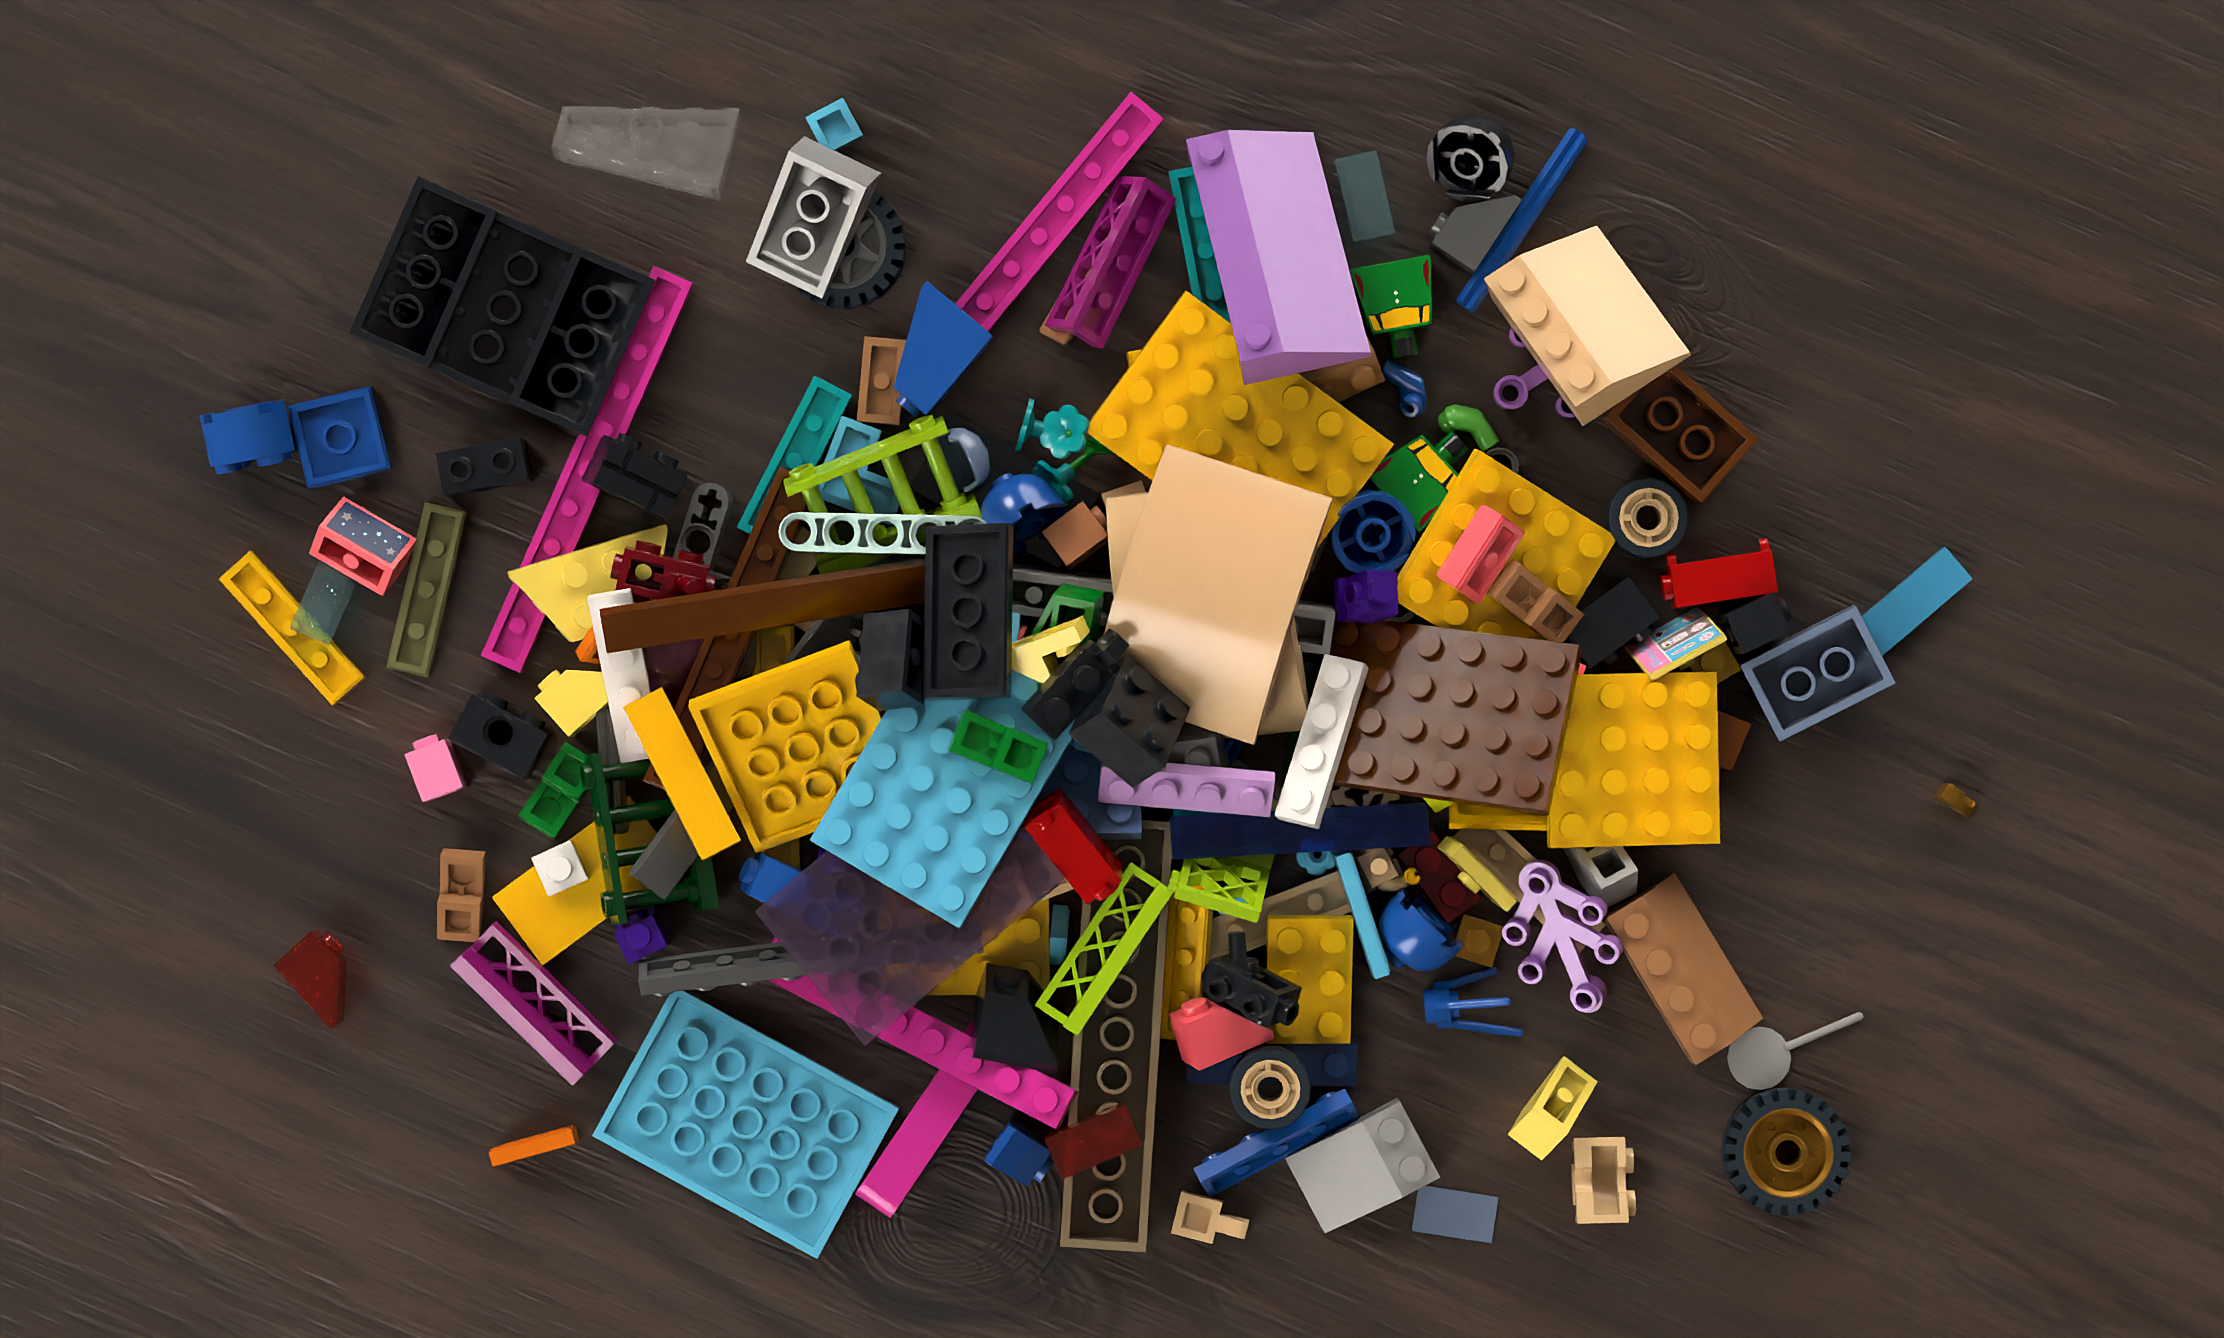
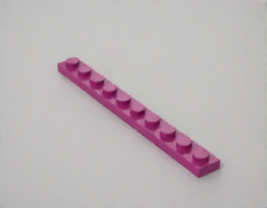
M653 266L649 277L656 281L587 437L581 434L578 435L520 568L577 550L602 493V490L583 482L582 476L590 460L593 459V454L602 436L606 435L616 439L619 432L628 435L694 286L692 282ZM512 584L481 656L522 673L547 616L532 603L533 601L517 584Z

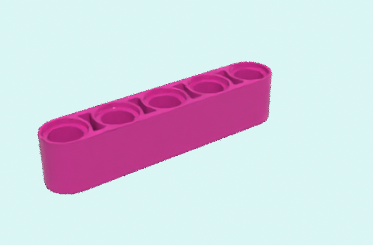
M973 1021L964 1031L973 1036ZM939 1069L855 1195L891 1218L977 1091V1088Z

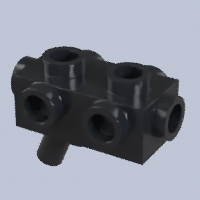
M1229 932V954L1209 960L1202 973L1203 986L1201 991L1207 993L1211 1000L1225 1008L1238 1009L1247 1019L1257 1025L1272 1027L1278 1023L1285 1026L1291 1025L1299 1013L1300 1006L1298 1000L1302 987L1259 966L1257 959L1247 957L1245 932Z

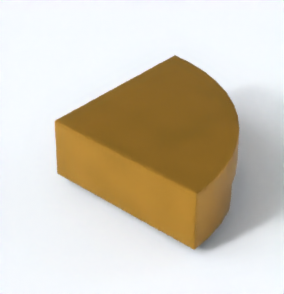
M1951 783L1941 784L1934 794L1935 798L1967 819L1971 818L1978 807L1975 801L1967 798L1962 790Z

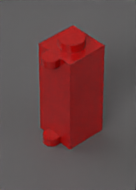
M1758 539L1759 552L1677 564L1674 552L1665 554L1666 575L1660 576L1663 600H1670L1671 609L1777 593L1774 562L1768 539Z
M1059 787L1034 804L1025 819V829L1083 901L1089 904L1095 899L1101 901L1113 894L1118 889L1120 882H1122V863L1062 788Z

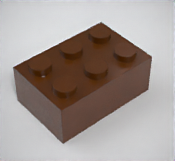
M1677 365L1611 407L1600 420L1694 505L1704 501L1758 440L1753 433Z

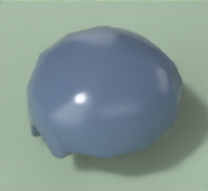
M951 428L948 430L949 433L941 435L937 439L958 491L964 490V492H968L981 486L989 475L990 462L988 450L977 434L965 428ZM927 460V465H928V467H929V469H930V471H931V473H932V475H933V472H932L931 467H930V465H929V463H928V460Z

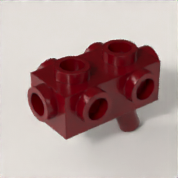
M639 540L636 541L635 548L627 546L624 549L623 555L615 554L610 578L617 580L615 590L631 588L634 603L646 602L650 598L658 600L714 591L717 577L709 575L711 566L702 564L703 555L678 550L677 558L660 554L662 546ZM646 564L651 568L652 574L649 579L642 580L637 577L635 570L638 565Z

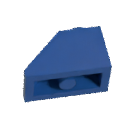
M1012 1119L1006 1124L984 1158L986 1163L1025 1186H1028L1032 1179L1040 1183L1054 1163V1161L1048 1158L1052 1152V1147Z

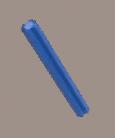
M1570 128L1457 297L1456 302L1462 308L1472 313L1478 309L1488 294L1484 278L1509 262L1587 144L1588 138L1582 132L1574 128Z

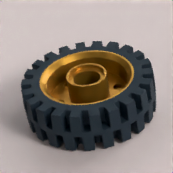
M1794 1088L1768 1089L1765 1092L1749 1097V1100L1742 1103L1736 1109L1735 1114L1729 1118L1721 1141L1723 1143L1721 1158L1724 1170L1737 1193L1754 1207L1775 1215L1798 1216L1801 1213L1807 1214L1815 1211V1208L1818 1206H1824L1830 1201L1829 1198L1833 1194H1837L1841 1189L1840 1185L1843 1179H1846L1849 1172L1847 1168L1849 1162H1851V1152L1849 1149L1851 1143L1843 1121L1821 1098ZM1786 1140L1793 1141L1796 1146L1795 1157L1787 1163H1780L1775 1155L1777 1146Z

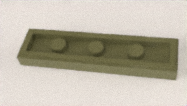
M424 503L416 538L417 541L413 550L386 668L430 678L468 512L432 503Z

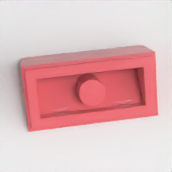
M1481 505L1439 569L1437 577L1475 603L1480 604L1522 539L1525 531L1502 514L1486 505Z

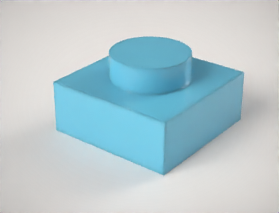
M843 98L805 117L818 143L836 152L863 138V134Z

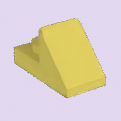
M1078 617L1013 642L1011 669L1043 684L1059 667L1053 652L1056 653L1057 657L1070 654L1090 632L1084 617Z

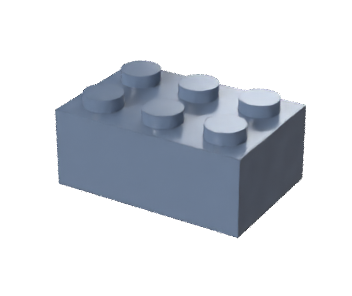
M1855 605L1739 662L1779 742L1896 683Z

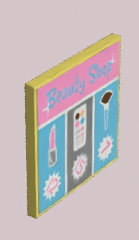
M1697 606L1655 629L1651 635L1637 645H1634L1632 642L1624 646V648L1641 670L1653 681L1677 667L1682 671L1695 664V657L1721 644L1727 638L1701 608Z

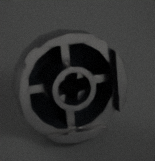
M1469 114L1458 116L1440 128L1428 146L1426 163L1430 177L1435 183L1439 180L1442 186L1448 189L1447 195L1453 199L1468 203L1481 202L1491 198L1507 181L1513 169L1515 153L1511 138L1502 125L1489 117Z

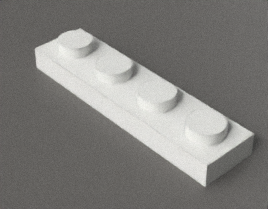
M631 588L588 595L587 601L620 763L649 759L623 709V706L651 693L643 648L607 653L599 611L601 608L633 604Z
M1324 654L1275 811V816L1279 820L1319 829L1369 669L1365 663Z

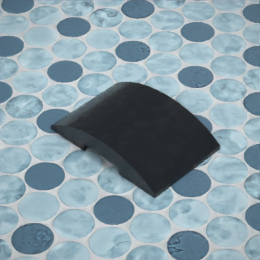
M418 176L349 333L587 437L656 280L577 245L565 242Z

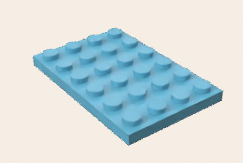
M1012 669L1011 698L936 701L924 699V705L886 710L811 836L810 841L961 929L1071 743L1073 737L1069 735L1075 719L1056 740L1050 738L1021 710L1023 705L1041 687L1042 683ZM963 710H968L1049 743L1032 784L947 750Z
M683 990L675 991L668 996L592 1136L817 1259L900 1107L692 993Z

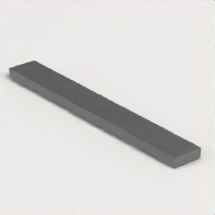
M854 614L814 621L782 665L849 640L853 645L856 639L851 637L847 631L849 627L862 631L863 621L853 617ZM712 759L705 768V772L728 814L734 805ZM676 810L673 811L628 872L664 900L698 855Z

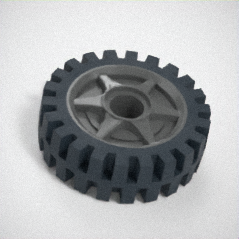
M875 191L873 192L867 210L853 237L854 249L850 255L843 257L823 298L795 285L793 286L810 301L835 310H853L865 307L883 297L897 281L906 255V239L903 226L892 206Z

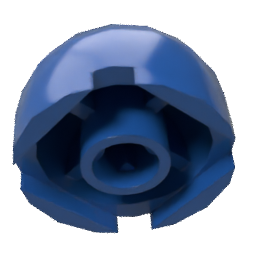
M1007 473L998 477L990 485L991 491L984 498L981 506V519L987 524L1010 523L1014 526L1013 553L1027 548L1023 540L1038 532L1039 540L1043 539L1045 536L1042 531L1067 513L1064 507L1066 504L1057 490L1048 480L1033 474L1013 476L1011 473Z
M1370 489L1359 491L1355 498L1342 506L1337 514L1338 516L1341 515V517L1328 533L1331 549L1342 565L1352 572L1360 573L1364 570L1393 572L1405 563L1409 556L1408 551L1412 546V540L1415 542L1416 530L1413 517L1400 500L1384 491Z
M1401 888L1386 904L1379 919L1380 936L1386 944V947L1383 949L1386 958L1399 969L1404 964L1416 971H1432L1444 966L1463 948L1461 939L1459 938L1453 944L1448 937L1453 931L1451 926L1422 898L1418 896L1412 902L1406 897L1410 890Z

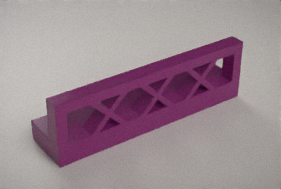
M1118 176L1045 326L1055 332L1072 333L1093 348L1103 349L1176 198L1146 177ZM1128 190H1130L1125 201L1123 202ZM1072 307L1067 319H1065L1069 309Z
M497 921L450 965L467 984L572 1086L618 1041ZM493 936L506 948L507 962H493L481 950ZM516 970L529 971L536 977L537 992H524L516 984ZM546 1000L560 1001L567 1008L568 1022L553 1021L547 1015ZM577 1030L591 1031L603 1044L589 1056L577 1044Z

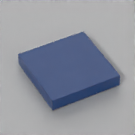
M368 386L288 406L307 489H314L392 470L373 387Z

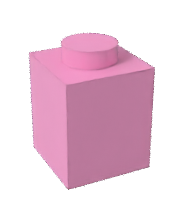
M437 734L413 742L415 750L404 754L422 802H429L468 787L451 740L443 739L439 741Z

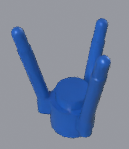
M1496 967L1479 970L1447 981L1433 982L1434 989L1423 990L1426 1023L1437 1022V1029L1457 1028L1515 1037L1523 1035V1030L1519 1028L1451 1018L1460 1017L1459 1010L1510 1005L1511 1000L1508 997L1458 1000V991L1449 992L1451 989L1497 974L1498 970Z

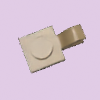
M1182 1190L1171 1233L1210 1244L1213 1243L1215 1232L1245 1239L1249 1219L1222 1214V1200Z

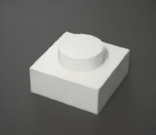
M572 840L531 858L548 897L589 879Z

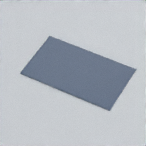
M1424 1186L1418 1189L1412 1231L1492 1243L1499 1197Z

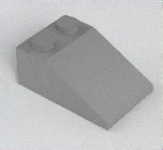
M804 136L788 151L746 262L823 298L867 210L881 173Z
M1398 1098L1391 1100L1361 1116L1356 1121L1285 1158L1324 1233L1399 1200L1440 1178Z

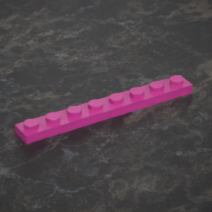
M1130 92L955 304L989 332L1164 121V118Z
M775 936L772 943L785 942L786 940ZM846 971L837 975H827L824 973L803 975L796 980H783L781 978L768 980L1054 1129H1059L1077 1093V1090L1039 1070L973 1058V1036Z

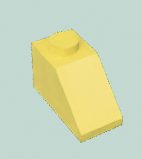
M556 669L538 685L542 692L534 698L568 737H574L596 717V713L599 710L605 709L609 705L603 674L597 671L565 670L560 674Z
M1563 1056L1525 1105L1508 1135L1540 1160H1543L1568 1134L1598 1081Z

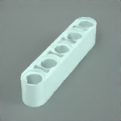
M797 512L789 514L782 520L778 532L783 545L790 550L798 552L925 555L926 547L920 545L916 537L917 530L922 524L930 522L937 526L987 523L981 518L974 516ZM795 520H804L810 526L811 535L804 544H793L787 536V529ZM838 521H848L854 528V538L847 545H837L831 539V528ZM887 521L895 525L898 536L892 545L884 547L876 543L873 532L879 523Z

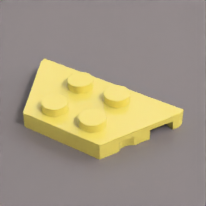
M661 524L514 569L507 573L510 580L518 585L533 601L532 603L552 621L569 642L584 639L592 626L587 601L588 595L616 591L617 580L610 578L615 554L623 555L625 547L635 548L636 541L639 540L662 546L660 554L664 555L668 529L666 524ZM640 564L636 567L635 572L638 578L642 580L650 578L652 570L648 565Z

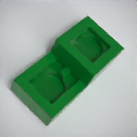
M963 710L947 750L1032 784L1049 743L968 710Z
M565 742L543 774L541 782L519 813L518 818L550 839L555 840L586 792L583 789L580 777V765L585 764L584 756L586 754Z

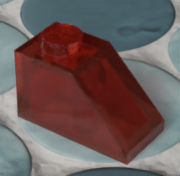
M317 929L309 932L273 966L324 1023L332 1029L338 1027L344 1021L347 960L340 954L344 947L329 931L322 934Z

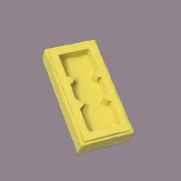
M1446 836L1437 846L1462 871L1457 878L1471 892L1476 894L1481 890L1493 903L1506 912L1517 902L1515 900L1516 897L1465 845L1451 836Z

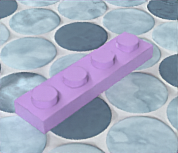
M1101 763L1098 802L1270 817L1275 772L1167 763L1163 769L1132 788L1104 763Z

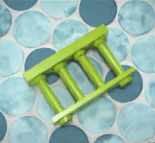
M933 415L918 418L909 424L910 429L816 467H814L813 463L798 466L789 472V478L783 480L788 497L801 492L809 512L828 513L817 485L841 476L856 513L875 514L857 469L881 460L903 514L974 516L981 518V511L974 493L966 497L964 493H959L937 437L949 433L943 416L936 419L933 418ZM919 444L922 445L943 497V500L940 502L941 507L925 512L924 509H919L897 453ZM928 522L918 528L916 537L919 544L926 541V526H937L936 524ZM878 524L873 532L876 543L884 547L892 545L898 536L895 525L885 528V525ZM833 525L830 531L832 541L840 546L847 545L844 540H839ZM822 552L815 559L820 574L860 568L893 554Z

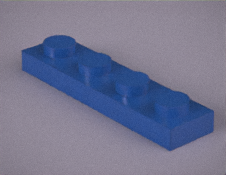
M1345 1089L1339 1092H1329L1318 1098L1314 1105L1305 1109L1303 1114L1292 1124L1275 1130L1267 1129L1263 1132L1251 1133L1245 1136L1239 1145L1226 1152H1216L1209 1155L1203 1160L1201 1165L1193 1169L1208 1196L1212 1197L1356 1121L1360 1117Z

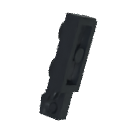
M1108 629L1096 643L1089 640L1084 646L1078 644L1023 705L1021 710L1050 738L1056 740L1111 678L1112 674L1116 672L1119 666L1115 662L1118 661L1130 645L1117 632Z

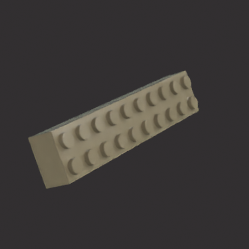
M1142 819V839L1103 840L1122 863V874L1129 863L1132 862L1168 886L1171 872L1173 821ZM1134 874L1123 888L1126 907L1145 903L1154 889ZM1120 896L1117 897L1109 910L1122 908ZM1082 899L1080 937L1105 899L1101 901L1095 899L1089 904H1086ZM1169 900L1078 1036L1074 1034L1070 1087L1077 1090V1093L1069 1107L1060 1247L1146 1252ZM1140 909L1128 911L1130 924ZM1123 913L1104 916L1099 924L1102 942L1121 939L1126 931ZM1095 931L1085 946L1098 943ZM1116 945L1103 947L1106 960ZM1099 948L1080 952L1078 978L1097 975L1102 967ZM1092 981L1080 983L1082 995Z

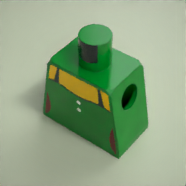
M1430 254L1350 269L1357 302L1370 337L1375 338L1389 335L1393 359L1419 354L1414 330L1427 328L1432 324Z
M1452 431L1435 447L1421 435L1383 459L1367 481L1375 490L1384 491L1404 504L1413 517L1417 535L1433 518L1459 474L1451 466L1468 451V448Z

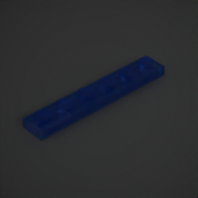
M1427 802L1325 808L1319 829L1279 820L1275 816V811H1271L1270 817L1227 813L1169 817L1171 860L1430 846Z

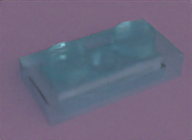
M319 560L290 629L330 646L358 582Z

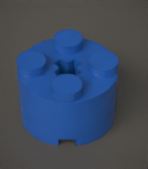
M284 399L275 402L269 401L226 409L222 413L214 414L212 412L199 416L210 467L215 466L216 475L242 470L241 468L249 467V460L256 459L258 467L292 459L290 451L295 450Z

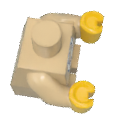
M1385 824L1381 829L1370 833L1365 838L1361 848L1352 853L1366 894L1377 889L1386 892H1398L1401 888L1419 883L1421 879L1419 875H1415L1417 872L1416 868H1407L1403 873L1397 859H1392L1391 857L1394 853L1388 841L1395 840L1399 835L1397 831L1394 832L1393 830L1395 828L1394 824Z

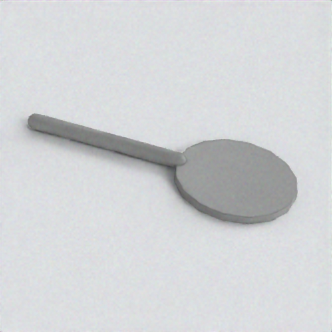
M1857 1012L1788 1042L1784 1040L1782 1035L1771 1028L1752 1027L1730 1044L1727 1055L1729 1070L1736 1081L1747 1088L1756 1090L1772 1088L1780 1083L1789 1071L1791 1049L1863 1019V1013Z

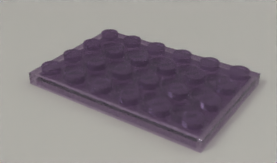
M1022 825L961 929L829 851H826L759 907L755 913L864 1046H867L1066 878Z

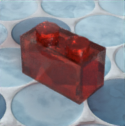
M1125 1101L1045 1136V1141L1062 1179L1142 1146V1140Z

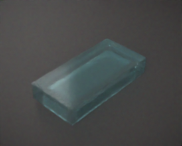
M1377 150L1335 159V167L1353 244L1394 235L1395 229Z

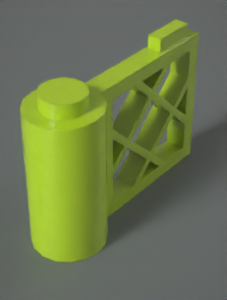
M1240 833L1181 838L1177 850L1185 852L1181 872L1172 870L1167 890L1175 892V899L1257 923L1277 844ZM1198 865L1210 868L1211 870L1204 871ZM1240 878L1250 880L1253 882L1244 883ZM1223 880L1229 886L1221 887L1216 881ZM1201 885L1206 891L1190 886ZM1241 897L1248 904L1236 901L1234 898Z

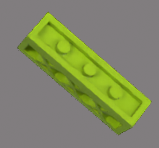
M1130 862L1122 874V882H1120L1118 889L1105 899L1035 1006L1062 1023L1064 1028L1078 1036L1174 891L1167 890L1168 886ZM1134 874L1154 889L1145 903L1126 907L1123 888ZM1120 896L1122 908L1109 910L1117 897ZM1140 909L1130 924L1128 911ZM1123 913L1126 931L1121 939L1102 942L1099 924L1104 916ZM1095 931L1098 943L1085 946ZM1116 945L1106 960L1103 947ZM1099 948L1102 967L1097 975L1078 978L1075 960L1080 952ZM1071 967L1074 979L1062 981ZM1092 981L1082 995L1080 983ZM1075 984L1078 1003L1069 1016H1066L1047 1003L1056 988Z

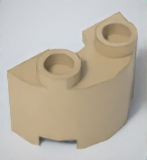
M1625 1137L1574 1138L1572 1143L1574 1164H1571L1573 1205H1576V1223H1629V1216H1635L1636 1214L1635 1191L1626 1190V1173L1634 1172L1633 1148H1626Z

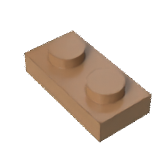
M864 336L857 422L900 426L902 406L896 402L900 394L894 389V383L906 340Z

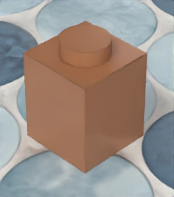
M1083 501L1042 531L1047 541L1070 571L1108 543V534L1106 532L1107 518L1097 505L1089 510Z

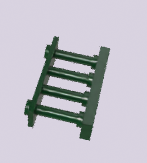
M600 753L584 756L585 764L580 765V777L583 789L590 790L606 889L605 892H601L600 901L603 915L605 918L610 917L611 925L628 923L627 909L681 900L693 903L694 911L719 908L712 858L709 857L702 861L699 855H697L688 868L689 878H684V883L676 884L665 900L657 896L650 889L623 893L619 867L634 865L648 845L616 850L612 825L670 816L675 808L670 798L609 808L605 783L644 777L651 762L649 759L602 766Z

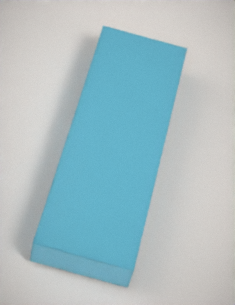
M1347 849L1334 852L1332 855L1371 974L1375 979L1390 975L1389 972L1391 971L1353 855Z

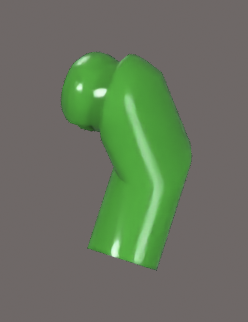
M1455 404L1446 407L1445 412L1438 416V425L1443 432L1447 434L1456 430L1470 432L1482 452L1500 441L1483 413L1478 409Z

